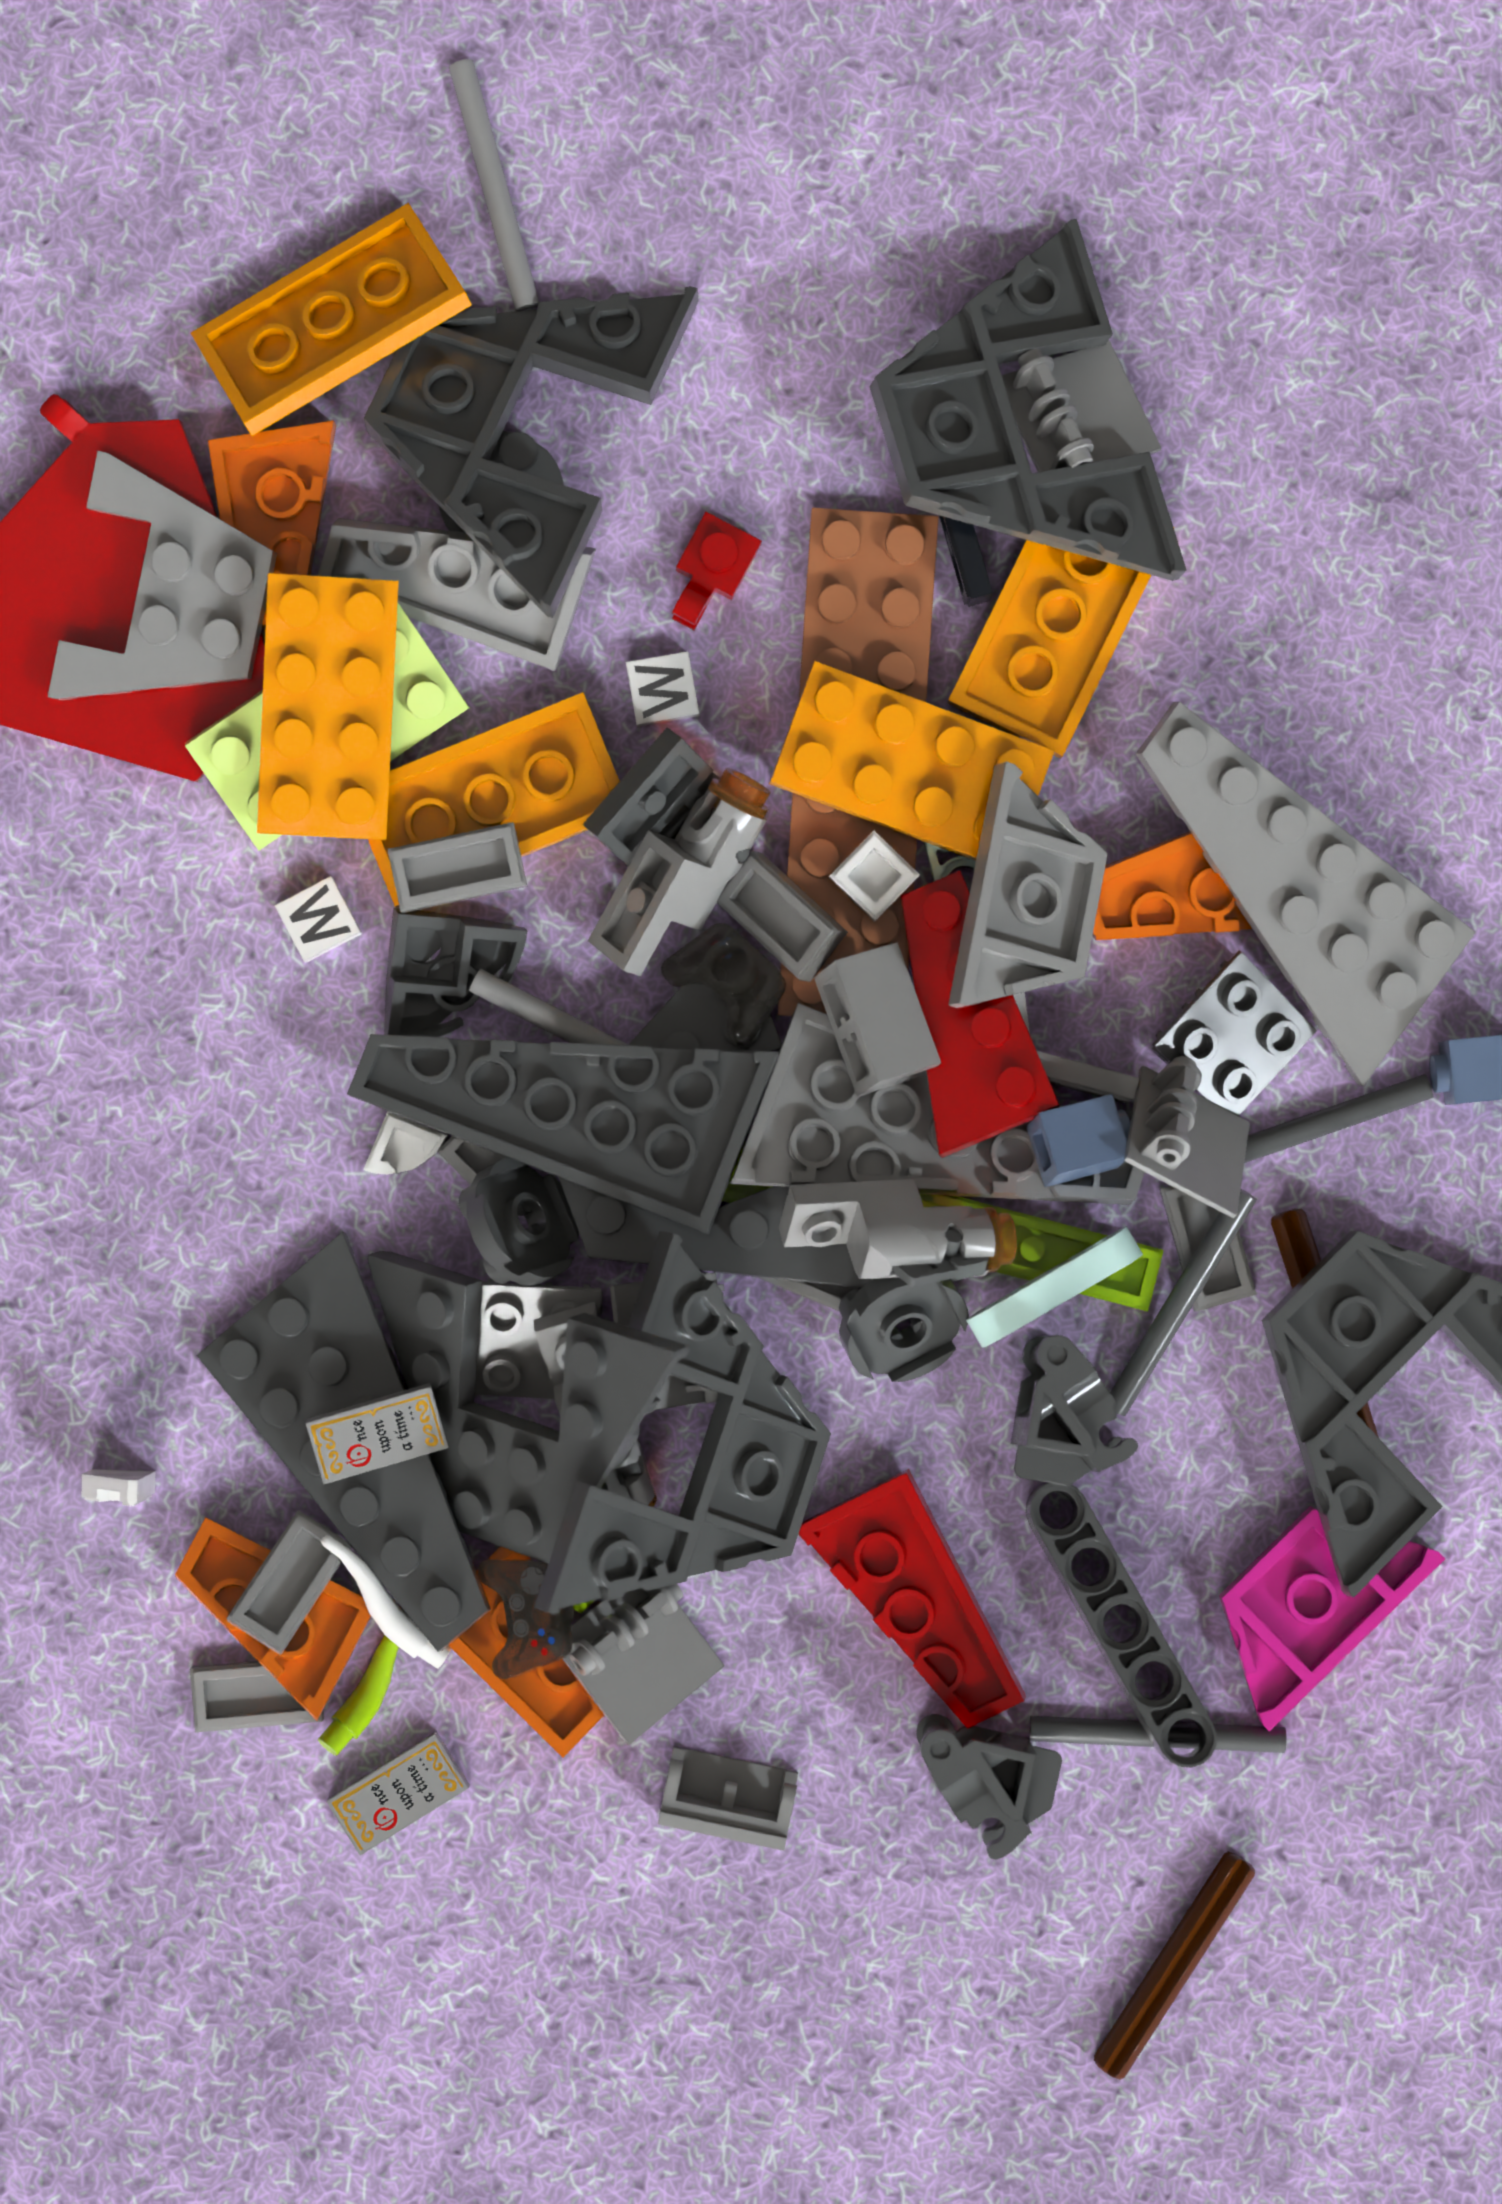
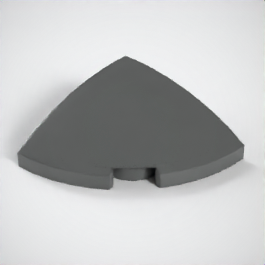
M393 908L386 978L384 1035L439 1037L462 1027L463 1019L461 1017L446 1023H440L452 1012L464 1011L473 1006L479 999V996L471 993L469 989L480 969L494 975L505 965L498 978L509 982L516 970L525 946L528 932L526 928L429 911L416 910L402 913L400 908ZM440 949V953L437 955L435 959L426 962L432 955H434Z

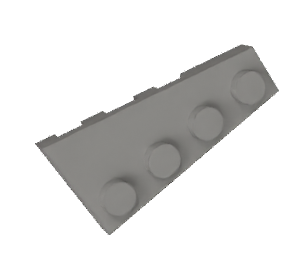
M338 518L331 527L318 576L399 581L398 603L408 617L555 671L560 663L596 548L585 547L553 618L546 616L492 559L463 532Z

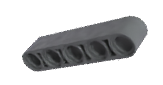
M1052 1483L1040 1485L1031 1493L1026 1502L1025 1514L1029 1526L1155 1750L1162 1758L1180 1767L1192 1768L1203 1764L1212 1756L1216 1748L1217 1734L1214 1725L1085 1496L1074 1485L1064 1486ZM1051 1492H1060L1066 1495L1073 1507V1516L1070 1522L1060 1529H1053L1047 1526L1042 1521L1039 1513L1042 1499ZM1084 1548H1092L1102 1556L1105 1564L1101 1579L1089 1586L1079 1583L1071 1570L1075 1554ZM1123 1604L1134 1613L1136 1629L1127 1640L1116 1642L1110 1639L1105 1632L1103 1626L1104 1617L1113 1606ZM1156 1661L1166 1669L1168 1685L1159 1696L1146 1698L1137 1689L1136 1674L1145 1663ZM1184 1718L1191 1719L1198 1726L1200 1741L1191 1753L1184 1755L1175 1754L1168 1742V1732L1171 1726L1178 1720Z

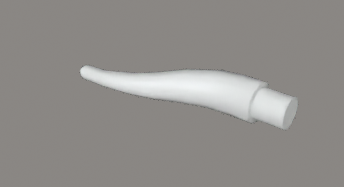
M329 1535L322 1537L321 1544L323 1547L336 1555L356 1580L369 1614L384 1635L413 1658L419 1656L438 1669L452 1648L447 1646L443 1651L438 1652L407 1613L393 1600L381 1581L362 1559Z

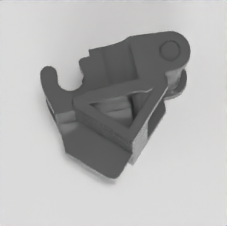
M1040 1336L1031 1339L1025 1345L1022 1354L1023 1362L1031 1375L1021 1381L1011 1438V1444L1018 1445L1014 1465L1015 1474L1023 1479L1070 1486L1090 1471L1100 1472L1130 1458L1138 1449V1443L1135 1439L1112 1437L1106 1444H1103L1099 1438L1101 1427L1105 1423L1117 1418V1413L1112 1407L1117 1402L1101 1381L1093 1365L1073 1342L1065 1336Z
M940 1714L927 1715L919 1722L916 1736L920 1744L922 1757L939 1791L946 1799L959 1822L962 1823L966 1820L971 1828H977L985 1819L997 1818L998 1821L994 1826L986 1828L982 1832V1839L986 1845L988 1856L993 1860H997L1011 1853L1032 1833L1028 1824L1052 1809L1062 1765L1061 1755L1054 1750L1032 1746L1029 1738L987 1728L972 1726L967 1729L963 1726L956 1731L951 1721Z

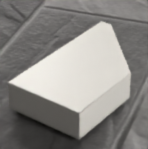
M91 1469L82 1474L81 1497H85V1500L120 1501L122 1505L135 1506L155 1493L156 1471Z

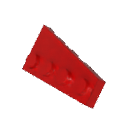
M960 870L901 895L914 988L941 1060L938 1066L927 1070L938 1151L941 1158L1029 1122L1040 1112L1060 1107L1013 995L959 1008L948 1006L970 895Z
M909 1469L802 1522L798 1535L808 1546L811 1544L831 1567V1573L846 1590L850 1589L874 1617L872 1620L889 1639L893 1638L913 1661V1667L967 1729L1025 1701L1026 1694Z

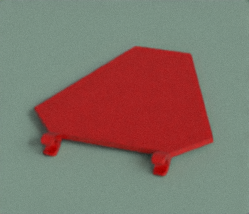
M53 394L41 405L40 413L72 443L0 521V725L198 782L203 777L204 772L185 747V742L263 690L265 655L262 633L260 634L251 679L140 690L113 695L78 697L77 699L58 700L48 697L59 640L121 654L125 653L151 523L92 511L86 508L97 452L109 453L217 517L181 420L89 423L67 400Z

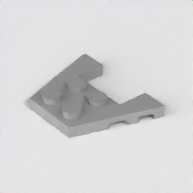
M98 451L86 508L92 511L151 523L125 653L121 654L59 640L48 697L58 700L77 699L78 697L113 695L140 690L251 679L267 606L268 573L274 572L277 553L109 453Z

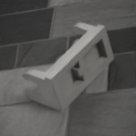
M898 942L834 960L814 977L857 1097L919 1077L918 1073L934 1068L941 1063Z
M673 1746L658 1825L784 1851L797 1790L798 1772Z

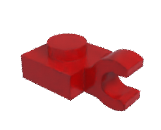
M705 511L676 566V572L691 580L683 590L672 611V614H674L672 620L695 631L715 592L733 600L762 541Z

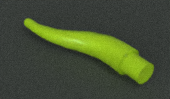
M385 1635L377 1646L357 1687L331 1717L333 1722L318 1738L319 1743L335 1756L342 1751L352 1738L357 1739L374 1718L383 1702L391 1682L399 1648Z

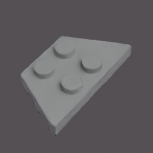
M1009 762L994 765L948 1006L955 1008L1085 978L1108 853L1087 833L1076 830L1071 824L1069 816L1051 799L1041 800L1019 778L1023 772L1015 764Z

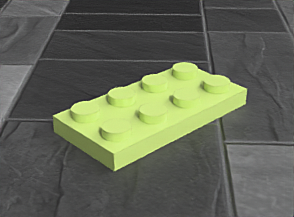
M397 603L390 761L469 708L399 603ZM263 690L185 742L187 750L258 851L281 836L279 834L257 833Z

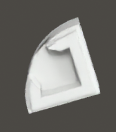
M387 1111L363 1170L386 1175L414 1170L437 1153L445 1142L447 1135Z

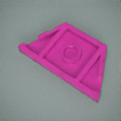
M1309 1506L1219 1595L1261 1724L1270 1732L1423 1582L1445 1558L1432 1548L1409 1541L1355 1597L1346 1596L1341 1591L1318 1510Z

